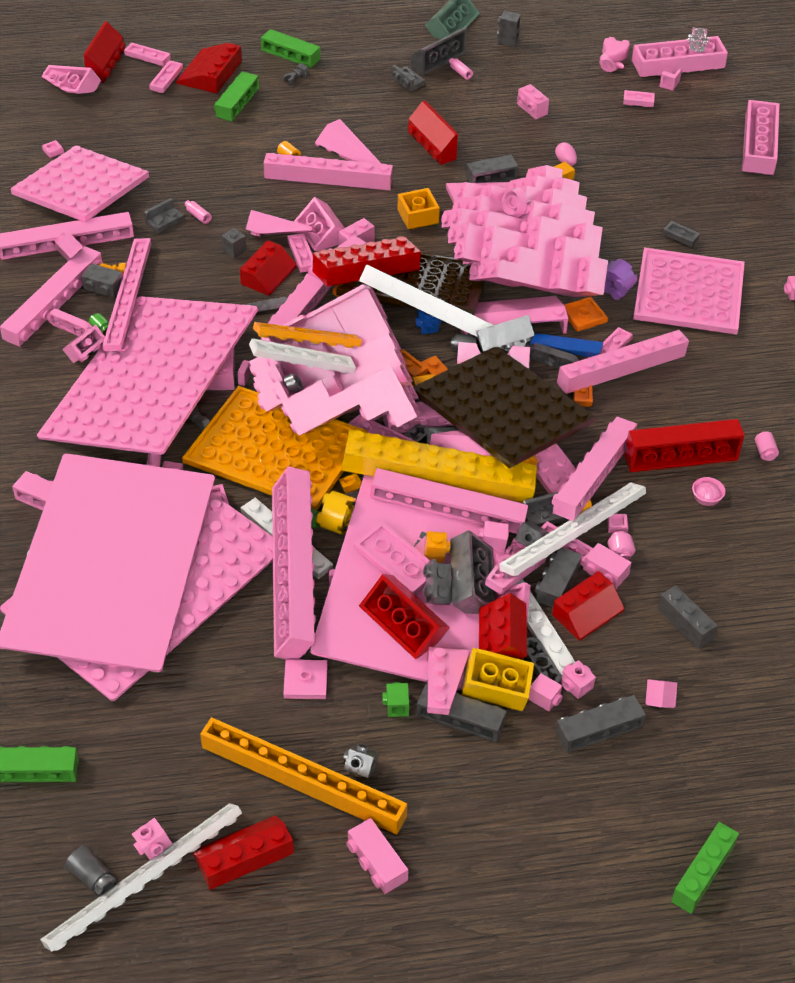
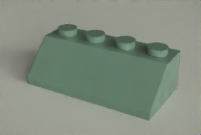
M449 0L425 26L433 37L442 39L464 27L467 28L480 13L471 0Z

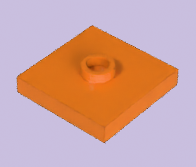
M591 296L564 305L568 321L577 332L608 322V317Z

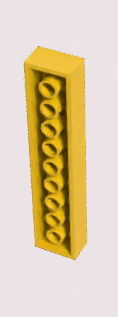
M351 429L349 430L342 464V471L374 477L376 469L379 468L522 504L523 501L533 498L536 485L537 465L521 462L512 468H508L493 456Z

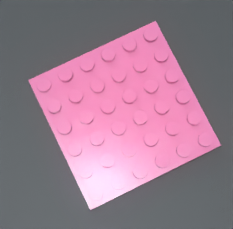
M74 146L32 175H29L23 181L17 183V185L11 188V194L86 222L149 178V171L81 148L80 146Z
M644 247L633 319L737 335L745 262Z

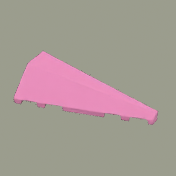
M340 119L327 124L315 141L317 147L321 145L328 152L334 151L348 161L381 164Z

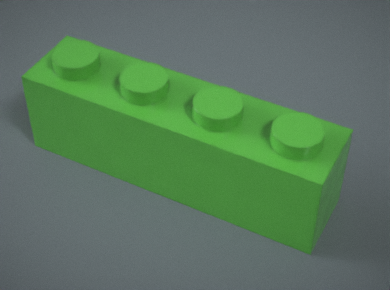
M272 29L261 37L262 51L298 64L303 63L309 68H312L320 60V46Z
M242 71L235 78L234 82L229 85L225 93L214 104L217 118L233 121L259 89L258 75Z
M0 746V782H76L79 763L77 749L70 746L30 748L25 746L17 748Z
M718 822L675 888L672 903L690 914L693 913L735 847L739 836L738 832Z

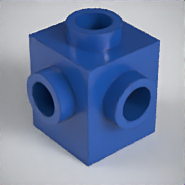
M417 309V317H415L416 327H420L421 334L439 332L441 319Z

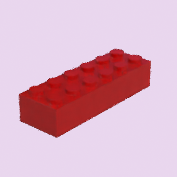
M402 236L390 240L383 239L379 242H367L361 245L353 244L349 247H336L332 250H320L313 253L312 272L328 287L359 281L366 265L388 275L420 270L421 251L406 237Z
M738 419L630 430L628 432L624 457L629 472L738 461L745 435Z

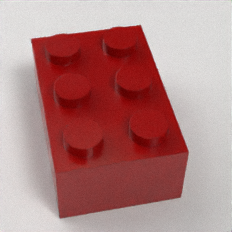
M509 593L479 608V649L516 659H522L527 656V612L524 601Z

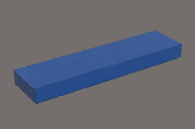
M534 333L535 336H533L530 347L532 344L538 343L573 355L586 357L599 355L603 349V342Z

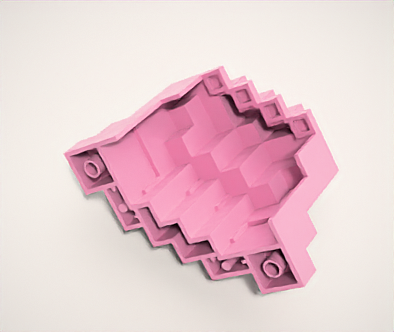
M545 165L528 169L525 178L511 180L508 188L495 185L479 186L468 182L457 184L452 210L444 211L441 221L442 228L449 229L448 243L456 245L454 248V259L463 261L464 265H471L469 280H485L511 287L525 286L572 298L603 295L608 260L598 258L603 227L593 225L595 212L585 210L587 197L578 195L580 182L562 178V169ZM516 187L521 188L527 196L525 213L518 218L506 214L502 207L504 194Z
M362 284L311 313L300 315L284 324V326L355 334L362 339L360 347L347 348L342 344L330 346L325 342L314 344L309 342V340L297 342L293 338L280 340L276 336H269V338L261 337L263 341L349 356L356 367L354 373L351 374L324 370L318 367H308L301 364H291L285 361H275L268 358L257 357L249 361L251 364L249 367L250 371L256 376L253 378L255 381L253 384L256 391L260 393L258 394V403L261 409H265L267 412L275 411L282 407L284 414L289 416L292 421L290 425L294 433L303 435L322 424H327L346 413H352L358 409L364 419L367 418L368 421L379 419L390 413L388 418L391 424L396 425V427L404 426L422 416L415 402L419 397L411 384L413 380L406 369L407 364L400 352L402 349L386 320L388 317L372 287ZM291 373L297 374L304 386V390L298 393H291L283 377Z

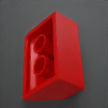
M267 240L240 268L241 285L270 296L297 267V264L281 245Z
M598 571L554 600L552 616L574 637L581 641L622 613L624 606L613 583Z

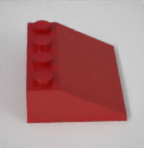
M224 43L201 49L176 80V84L217 94L242 62L241 46L233 43Z

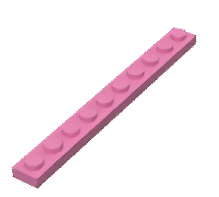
M150 238L134 239L103 342L104 351L122 350L152 245Z

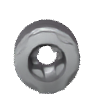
M87 844L77 848L65 862L64 869L76 876L99 896L110 890L116 882L111 872L100 862Z

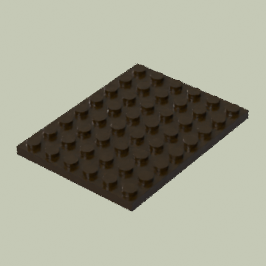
M421 253L420 270L390 275L472 315H475L485 280H469L471 265H464L461 260ZM360 281L339 284L336 289V295L342 296L362 284H367ZM373 288L380 303L386 302L397 306L406 305L415 308Z
M493 347L413 387L420 400L508 468L514 467L595 422L593 414L499 347Z

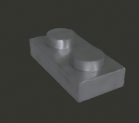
M673 221L663 229V235L690 247L700 237V233Z

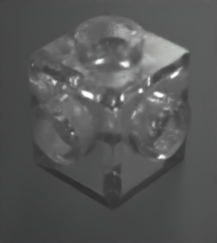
M692 28V34L688 35L687 44H690L689 50L704 52L705 46L709 44V37H707L708 29Z

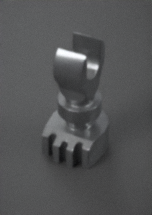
M303 63L299 64L291 73L284 75V82L288 80V85H291L300 76L306 78L309 76L308 67Z
M197 405L187 418L196 422L201 430H204L207 424L210 423L207 417L202 416L198 412Z

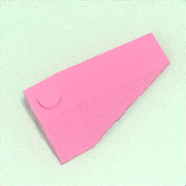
M48 65L41 76L65 92L76 94L94 92L101 82L92 68Z
M251 210L246 229L251 231V235L258 237L261 234L310 233L317 230L311 226Z
M461 430L431 434L430 445L493 456Z

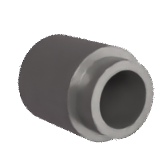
M456 334L451 339V347L454 348V351L458 352L459 342L476 343L477 337Z

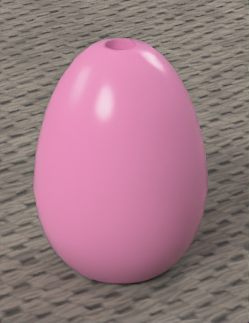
M563 142L556 147L555 154L561 163L566 162L570 166L576 164L577 155L569 143Z

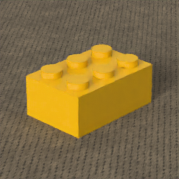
M473 647L467 661L461 695L523 711L529 699L534 663Z

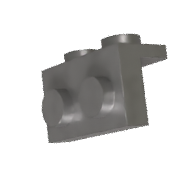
M396 65L392 66V78L412 92L425 85V79L407 66L401 69Z
M559 492L523 501V504L528 505L525 521H531L540 527L547 521L551 524L565 522L566 518L553 514L554 505H552V499Z

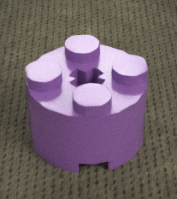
M617 259L616 261L610 260L607 265L604 292L610 294L615 300L624 297L637 281V274L634 275L631 270L632 266L622 259Z

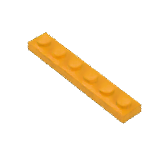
M254 322L253 330L258 333V336L263 338H269V336H276L280 340L293 338L297 342L309 340V342L314 344H320V342H325L330 346L342 344L347 348L360 347L362 339L355 334Z

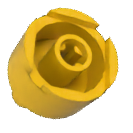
M332 491L330 494L325 493L322 499L324 506L322 512H319L317 515L316 523H319L321 528L344 535L347 532L344 531V528L349 526L355 507L353 502H356V498L336 491Z

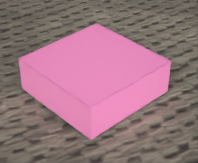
M56 140L42 145L43 151L49 158L64 153L63 147Z
M246 360L242 362L238 370V384L241 386L246 385L251 375L250 363Z
M614 514L608 517V533L618 531L628 533L627 514Z

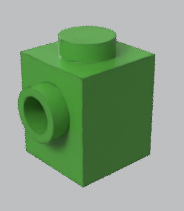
M395 682L387 684L386 692H382L383 705H387V716H409L408 683Z

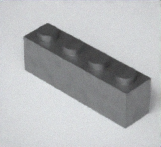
M428 684L425 685L417 702V716L497 743L505 724L506 710L498 706L482 703L478 699L462 696L456 692L449 715L427 713Z
M635 695L621 697L609 704L603 703L597 708L583 710L579 714L570 717H562L557 721L555 733L565 752L568 753L644 726L646 714Z

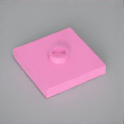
M286 660L284 699H326L327 660Z

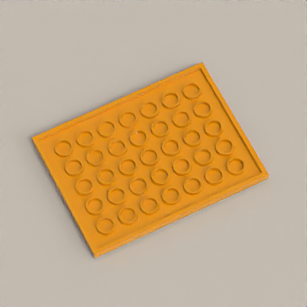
M238 386L182 457L183 463L272 495V487L288 466L309 471L310 480L312 481L310 496H312L311 507L318 510L325 493L329 494L344 472L342 471V464L349 430H360L367 433L368 430L334 419L303 435H298V433H294L290 425L292 421L289 416L284 414L282 407L275 411L266 412L265 409H261L258 403V394L260 393Z

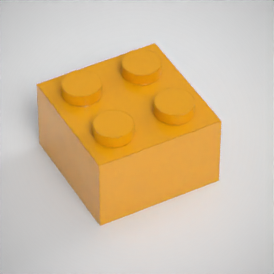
M429 188L398 194L397 210L408 230L439 223L440 207Z

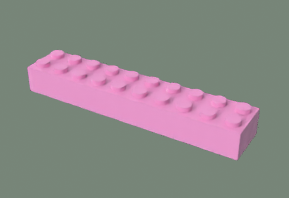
M289 466L272 487L274 657L286 660H299L316 641V633H314L316 616L313 610L315 605V597H313L315 581L312 575L314 570V563L312 562L314 547L311 540L313 536V529H311L313 517L311 512L312 496H310L312 481L310 480L309 471Z

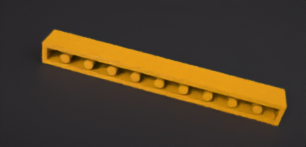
M211 717L200 733L202 748L364 821L371 818L376 826L397 835L407 818V803Z

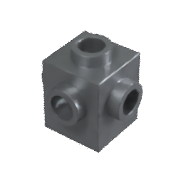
M364 744L354 745L349 750L347 749L344 754V770L349 771V774L354 777L360 778L363 776L369 778L374 774L380 753L370 750V747Z

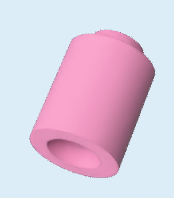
M771 432L759 433L755 437V443L761 459L766 461L774 460L778 456L779 450Z

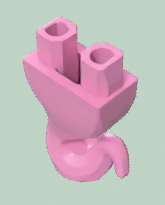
M614 37L605 38L602 49L603 54L599 61L604 71L613 72L618 68L624 69L621 61L628 57L629 41H617Z

